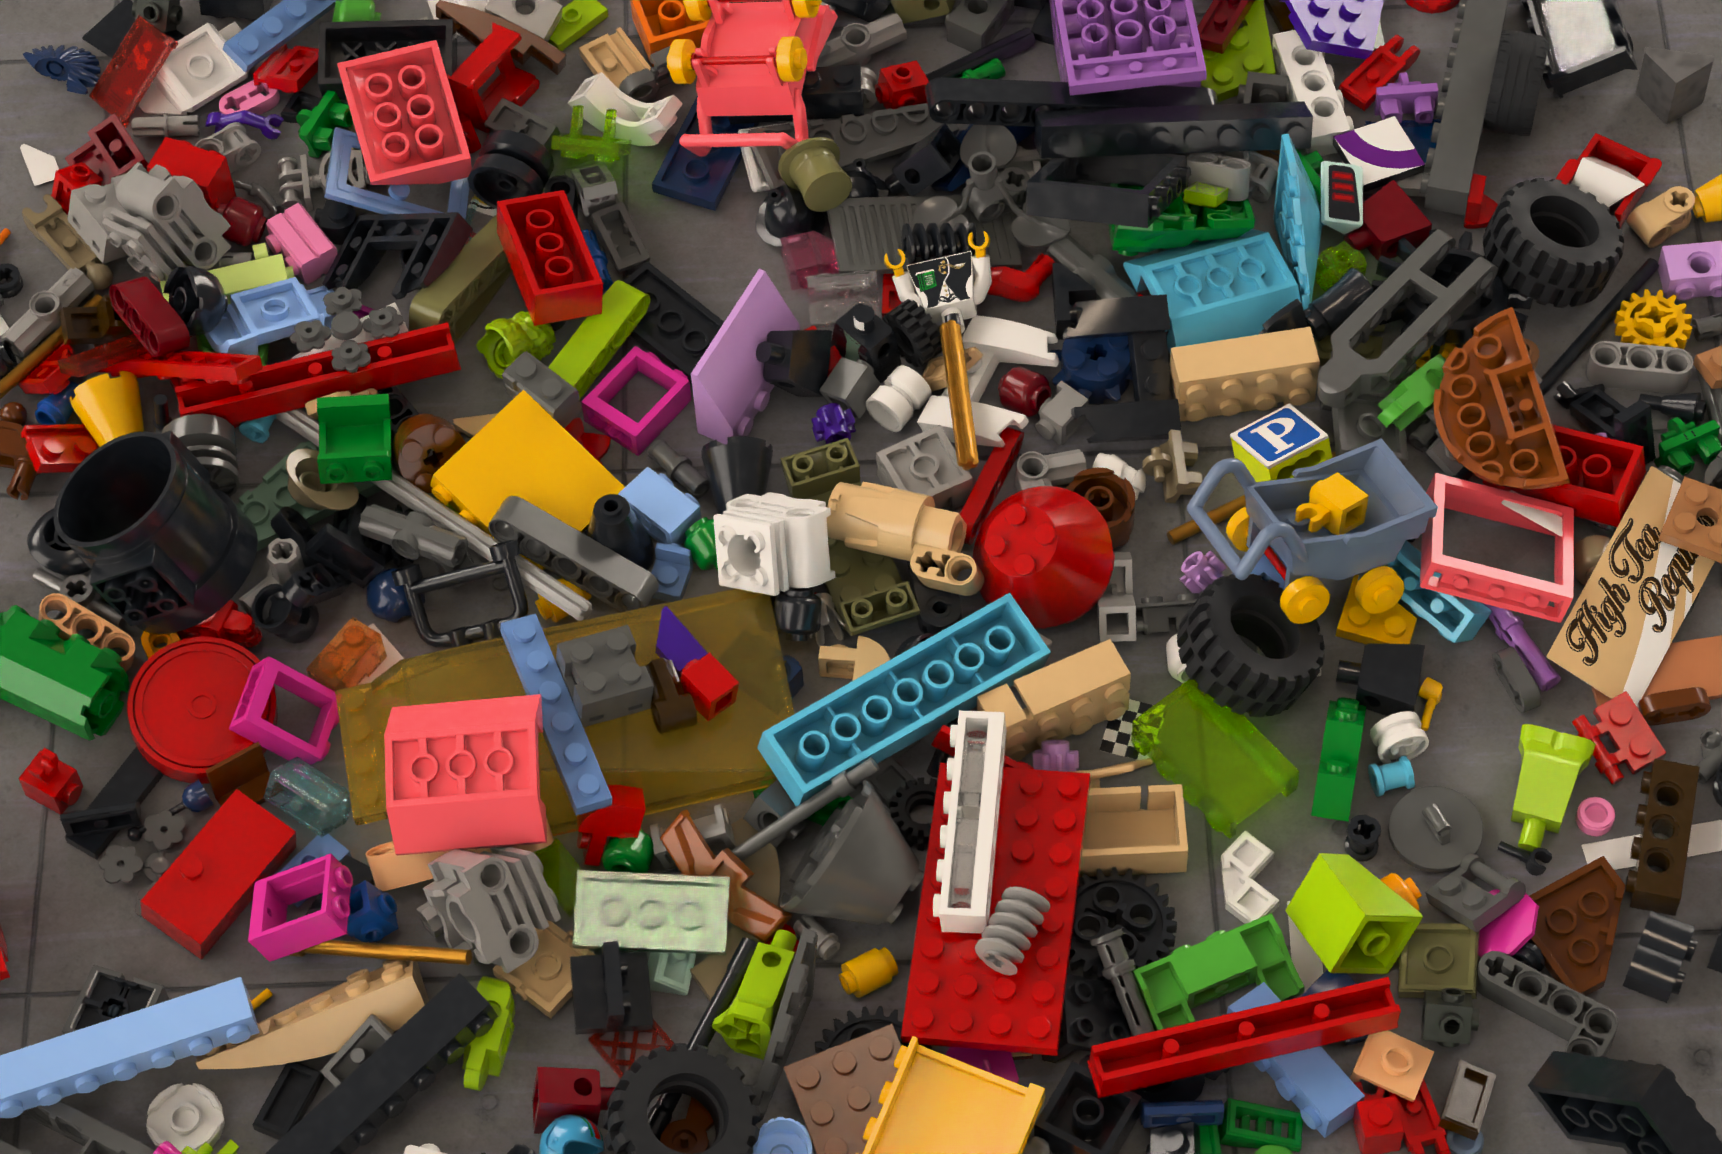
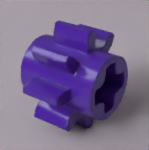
M829 403L820 407L816 412L817 417L811 419L813 424L812 430L817 442L825 439L826 444L845 438L850 440L851 433L856 432L854 426L856 422L851 409L843 411L841 405L837 403Z

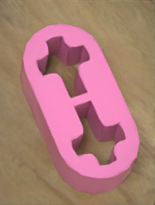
M254 80L221 97L219 101L220 113L227 115L247 110L261 115L277 106L280 101L279 90L268 88L267 83L254 86ZM264 91L268 95L264 96L260 92ZM234 106H235V108H237V109H239V110L234 111V109H232L231 107H234Z

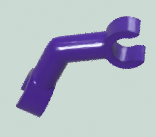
M247 110L227 115L220 112H212L207 115L205 127L216 125L214 131L216 133L228 124L240 122L241 124L261 129L262 134L266 138L275 140L279 137L281 131L272 128L270 125L279 127L284 119L276 114L264 117Z

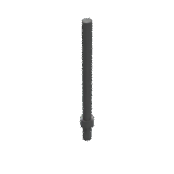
M870 757L848 773L846 771L841 772L831 779L832 783L731 851L741 861L745 860L839 796L845 798L857 790V784L879 770L877 763Z

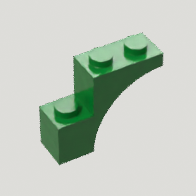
M1341 697L1337 701H1329L1311 816L1349 822L1366 706L1359 705L1358 700Z

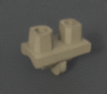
M1170 430L1168 433L1169 440L1159 447L1152 448L1151 455L1143 460L1142 467L1144 473L1154 476L1156 482H1162L1165 502L1176 503L1181 495L1195 494L1202 483V474L1197 471L1186 470V466H1193L1197 461V443L1182 441L1180 430Z

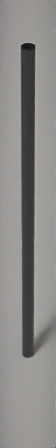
M1647 259L1541 377L1543 381L1539 385L1543 396L1616 316L1617 311L1620 310L1621 302L1623 300L1629 301L1631 294L1637 293L1659 268V264L1655 259ZM1463 466L1453 477L1468 481L1474 473ZM1409 539L1406 541L1412 543L1415 541V539Z

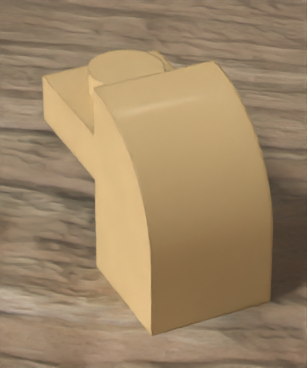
M858 636L857 648H848L841 644L820 646L818 657L820 677L853 679L854 681L886 663L890 658L886 650L879 643L870 638Z

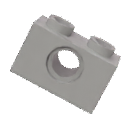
M489 0L485 7V12L508 20L548 42L562 18L563 5L559 4V0ZM521 5H528L534 11L528 15H523L516 9Z

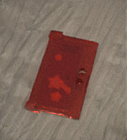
M138 15L89 97L111 115L115 113L123 126L127 128L130 123V117L173 49H176L179 43L171 36L162 33L144 17Z

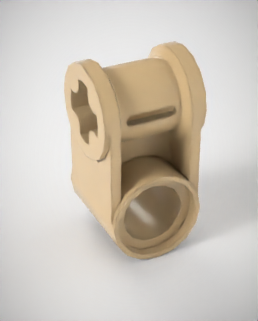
M1682 186L1672 187L1651 201L1636 207L1628 216L1627 224L1649 248H1654L1670 236L1689 226L1692 218L1691 210L1695 204V196L1688 188Z

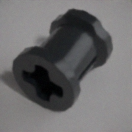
M1366 814L1353 817L1347 827L1348 836L1344 844L1345 852L1356 861H1368L1377 854L1381 826L1377 819Z

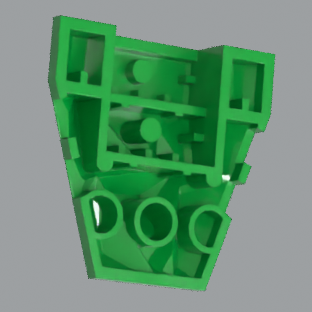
M1110 183V187L1135 190H1142L1144 186ZM1182 192L1170 207L1148 228L1109 224V235L1112 250H1117L1121 255L1136 256L1139 252H1150L1159 248L1184 247L1189 245L1194 239L1203 242L1215 239L1238 238L1254 228L1255 217L1249 199L1243 201L1226 200L1216 208H1209L1185 203L1183 201L1184 192Z

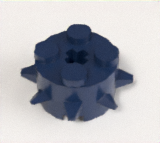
M1128 336L1065 339L1062 350L1050 351V353H1056L1061 361V370L1052 379L1054 385L1063 381L1088 398L1089 404H1104V400L1109 398L1115 402L1121 401V396L1129 386L1130 379H1132Z

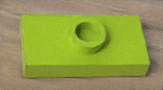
M573 0L563 7L562 18L548 43L563 51L609 17L608 9L597 0Z

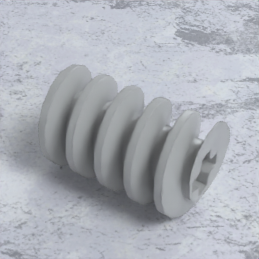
M1009 887L1004 890L1001 896L1002 900L998 902L995 907V913L991 915L988 921L989 926L984 928L981 934L982 939H979L975 945L978 957L987 966L1004 975H1014L1017 973L1018 969L1013 963H1022L1025 957L1020 950H1028L1031 946L1030 941L1026 937L1033 938L1036 936L1038 931L1034 925H1041L1044 921V917L1040 912H1048L1050 909L1049 901L1043 896L1022 887Z

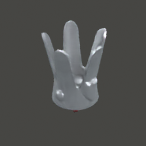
M815 592L814 594L819 596L822 601L821 627L815 633L818 646H823L825 643L823 626L828 624L836 638L843 640L844 634L838 621L844 627L845 624L834 610L835 605L832 602L831 595Z

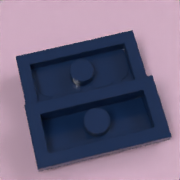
M1221 1099L1141 1103L1140 1122L1143 1128L1165 1127L1193 1121L1198 1126L1222 1125L1224 1104Z

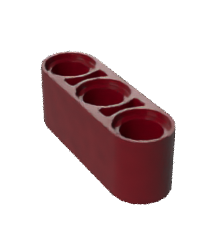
M141 276L110 286L109 296L114 310L151 356L159 357L189 347L190 335L186 324L149 278Z

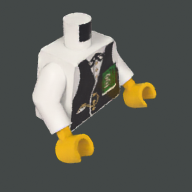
M984 231V244L982 246H975L973 232H970L968 243L971 248L975 249V256L973 257L972 252L967 251L906 265L908 271L905 272L903 269V264L905 263L903 251L897 249L901 257V262L898 265L890 264L886 253L884 264L894 272L892 279L901 303L907 299H910L911 302L914 300L917 302L918 307L921 305L925 309L926 315H931V321L938 326L949 320H955L960 325L962 334L965 331L963 320L974 318L977 315V305L984 301L992 284L990 256L986 255L985 250L990 244L989 234Z

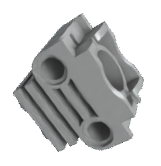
M138 162L120 180L116 189L117 200L127 213L114 208L110 214L118 223L107 218L101 222L110 233L107 236L108 240L116 248L120 249L122 247L129 255L127 262L139 273L144 271L150 273L149 275L158 282L162 279L167 281L169 274L176 267H186L183 262L197 268L209 269L231 248L222 237L231 225L222 214L214 211L207 204L203 191L194 180L186 176L173 175L172 177L165 167L158 164L149 172Z
M509 846L490 848L492 853L486 851L476 853L462 849L448 851L428 864L435 881L423 888L430 906L435 909L441 918L444 927V938L448 947L471 950L472 964L478 962L492 963L502 966L505 973L511 972L535 955L539 944L535 928L544 930L549 927L547 920L557 922L562 919L556 907L558 905L557 897L553 890L547 886L543 877L544 867L541 860L531 851Z

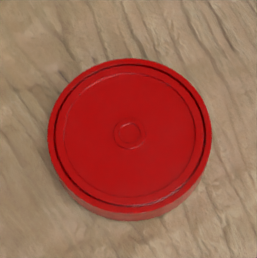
M217 637L186 638L171 643L153 654L134 677L127 701V714L131 733L141 755L152 766L160 770L162 774L172 779L186 783H193L199 779L201 784H210L205 770L254 744V742L229 730L252 666L260 662V660L243 646ZM273 684L261 718L277 726L278 707ZM261 746L262 751H263V754H264L267 749H265L264 747Z

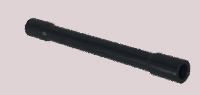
M745 937L741 939L727 965V971L687 1044V1050L693 1051L697 1044L705 1047L709 1046L716 1033V1030L712 1028L713 1021L731 1005L745 976L758 944L757 942ZM682 1093L661 1094L647 1115L651 1130L659 1141L661 1134L672 1119V1114L683 1095Z

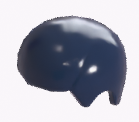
M391 568L380 572L369 583L366 590L367 606L376 617L398 623L400 618L412 615L403 585L395 586L391 572L396 569ZM425 593L421 594L423 604L425 603Z

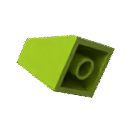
M1319 853L1285 910L1330 973L1388 974L1423 918L1416 908L1348 854Z

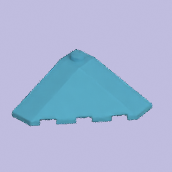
M1282 134L1273 220L1283 259L1298 284L1303 310L1309 308L1308 305L1312 302L1321 232L1322 226L1325 224L1321 223V205H1319L1315 189L1289 134Z

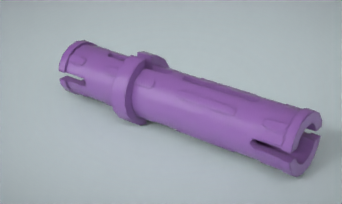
M1484 604L1492 611L1488 618L1496 628V635L1500 640H1505L1509 646L1517 651L1541 691H1548L1556 686L1561 680L1560 675L1550 665L1541 650L1523 628L1524 622L1521 618L1514 616L1510 610Z

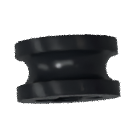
M0 264V281L6 279L4 284L0 283V294L2 298L14 297L23 288L20 272L12 264ZM8 278H12V281L10 283L6 282L8 281Z

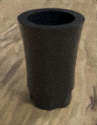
M1351 267L1332 287L1308 305L1309 308L1304 310L1307 327H1311L1313 338L1318 342L1327 335L1331 336L1375 291L1369 281L1357 269Z

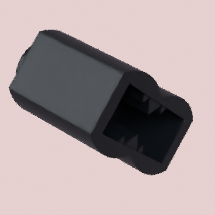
M1651 910L1623 986L1667 1003L1671 992L1678 995L1686 973L1679 971L1682 961L1691 962L1698 944V940L1691 938L1695 927Z

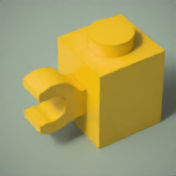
M1337 472L1324 480L1316 482L1311 487L1309 503L1299 505L1295 515L1296 522L1310 519L1308 531L1311 533L1319 531L1323 526L1334 535L1346 534L1364 523L1369 495Z

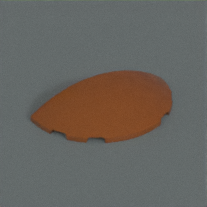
M1510 307L1487 318L1474 327V335L1461 348L1455 346L1442 367L1444 376L1440 387L1434 391L1433 405L1437 429L1444 445L1453 458L1474 473L1475 476L1499 486L1522 489H1543L1570 483L1558 440L1514 308Z

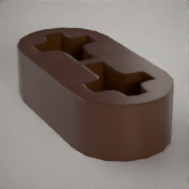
M1701 687L1650 694L1639 700L1637 704L1640 713L1649 726L1697 719L1706 715L1711 710L1707 692Z

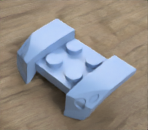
M293 277L231 294V304H228L226 313L223 314L221 321L212 331L204 335L217 353L259 355L258 345L290 337L295 333L294 328L299 322L319 320L323 326L331 329V321L336 315L327 314V306H325L323 298L326 294L334 291L333 289L328 290L325 286L306 290L304 285H300L297 278Z

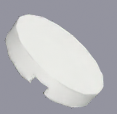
M180 1083L168 1087L156 1096L149 1105L147 1112V1133L156 1148L165 1141H169L180 1152L186 1146L197 1151L205 1142L213 1147L220 1139L225 1125L224 1110L213 1091L202 1084L183 1085Z

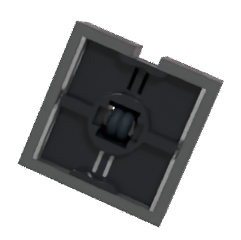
M93 965L62 1032L67 1034L168 1001L169 997L163 985L137 977L131 982L125 980L123 973Z

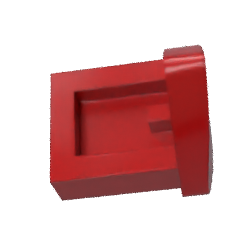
M1473 174L1464 228L1476 229L1487 227L1498 206L1494 200L1484 195L1487 177L1485 175Z

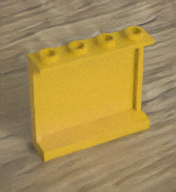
M524 390L433 474L430 484L433 488L432 493L438 501L444 505L449 503L460 516L490 536L492 535L488 529L489 522L503 501L509 496H518L582 533L589 527L593 508L597 500L609 494L618 495L625 488ZM519 554L520 556H522L523 558H525L526 560H528L529 562H531L532 564H534L535 566H537V567L540 568L541 570H544V569H545L543 566H541V565L537 564L536 562L530 560L529 558L525 557L524 555Z
M912 1036L908 1047L904 1045L900 1047L894 1062V1067L898 1068L893 1083L886 1081L881 1091L878 1103L883 1104L878 1118L871 1117L866 1126L863 1139L868 1140L862 1154L1023 1153L1045 1100V1088L1030 1083L1027 1088L919 1045L918 1038Z

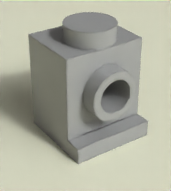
M1060 381L1057 384V395L1054 398L1049 397L1039 409L1040 420L1035 424L1037 432L1043 438L1052 439L1062 446L1087 420L1084 415L1074 419L1071 409L1089 406V399L1063 381Z

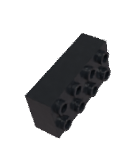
M453 19L319 22L318 86L322 97L329 90L336 92L340 100H347L337 63L437 40L446 74L452 76L457 69V32Z

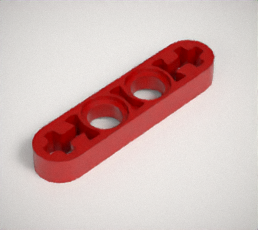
M1006 427L1001 432L1000 437L1005 445L993 448L960 512L961 517L967 524L965 544L971 545L977 537V532H979L980 527L985 521L1020 452L1024 432L1010 427Z

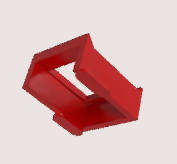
M493 22V32L483 40L456 69L452 76L447 74L458 111L471 120L474 128L489 133L490 129L486 128L484 123L502 97L522 107L538 90L540 81L536 79L535 75L516 68L512 60L510 51L522 39L521 34ZM498 65L501 74L479 96L478 89L492 76Z
M1595 133L1577 160L1569 159L1556 179L1562 180L1563 184L1570 185L1581 159L1594 156L1626 170L1643 182L1645 185L1627 195L1614 213L1621 228L1661 169L1662 162L1658 158H1650Z

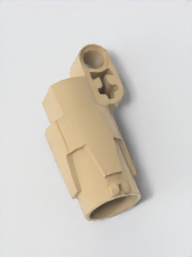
M864 481L861 486L844 482L836 484L827 508L831 510V515L827 517V534L829 538L844 541L845 546L848 548L910 561L912 571L926 587L963 596H971L981 590L984 584L983 572L971 556L961 553L967 524L959 513L935 508L934 499L929 495ZM934 562L938 566V568L932 567ZM972 569L968 579L964 581L957 580V576L962 570Z

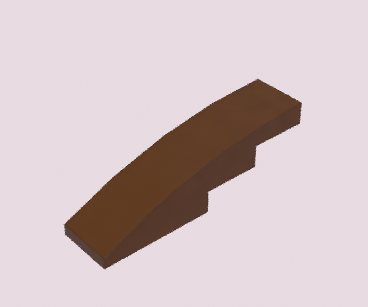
M439 0L436 4V17L439 19H453L456 32L476 47L493 32V22L521 34L522 39L510 51L511 57L521 65H524L532 56L556 75L566 66L565 53L538 35L508 20L472 7Z

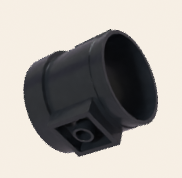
M147 431L134 432L115 438L102 445L86 457L71 473L58 495L54 508V525L58 535L92 570L90 585L130 626L135 625L139 629L153 634H170L183 631L201 623L220 610L245 582L254 564L258 546L256 529L251 520L227 494L209 486L211 474L172 431L162 434Z

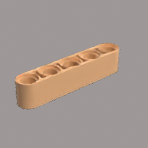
M547 816V843L509 847L534 852L551 845L554 839ZM393 841L371 848L365 855L376 887L381 891H388L433 879L428 864L447 852L397 856ZM490 848L467 850L476 853L483 851L492 853Z

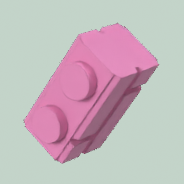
M296 203L286 209L283 214L279 213L267 220L266 227L269 235L265 237L266 242L275 255L278 253L283 255L285 267L292 266L295 276L298 275L308 285L321 278L322 274L326 275L338 254L337 249L302 204Z

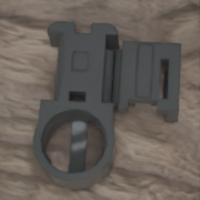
M670 46L651 54L650 62L654 64V67L650 68V70L646 68L630 74L621 82L619 89L629 97L647 103L656 99V92L660 88L673 83L667 68V55Z

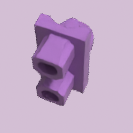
M1407 72L1399 73L1398 83H1387L1385 87H1376L1375 116L1381 115L1382 120L1395 116L1398 122L1401 123L1403 114L1414 113L1415 121L1419 124L1431 123L1438 97L1437 83L1421 84V81L1409 82Z

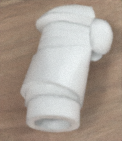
M1100 452L1097 455L1093 468H1108L1113 470L1114 474L1123 480L1125 477L1134 489L1135 501L1138 499L1139 492L1144 493L1146 476L1143 469L1135 470L1115 454L1110 455Z

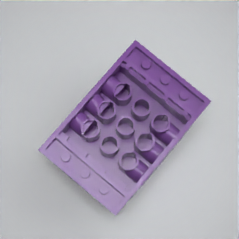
M1049 0L1060 81L1068 82L1070 96L1150 86L1201 87V81L1206 80V66L1192 0Z

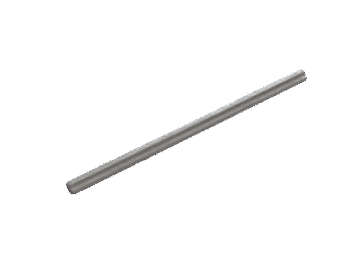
M301 409L276 415L279 421L319 447V421L308 416ZM392 471V480L371 481L415 512L427 516L439 528L467 537L469 548L487 560L493 561L489 547L501 542L394 471ZM515 556L524 585L578 621H585L592 614L591 602L522 556Z

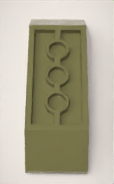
M848 438L780 458L788 491L792 498L824 501L827 508L830 495L839 482L858 486L862 485L860 465ZM828 537L830 569L835 571L836 578L825 582L824 586L827 593L831 595L832 602L835 605L834 610L844 622L845 627L842 624L840 625L851 636L920 615V609L908 581L902 582L892 557L848 548L845 546L844 541Z

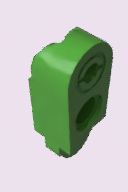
M1440 353L1403 380L1388 396L1377 404L1382 410L1377 418L1385 428L1394 424L1401 432L1433 406L1434 391L1440 387L1444 376L1442 367L1446 361Z

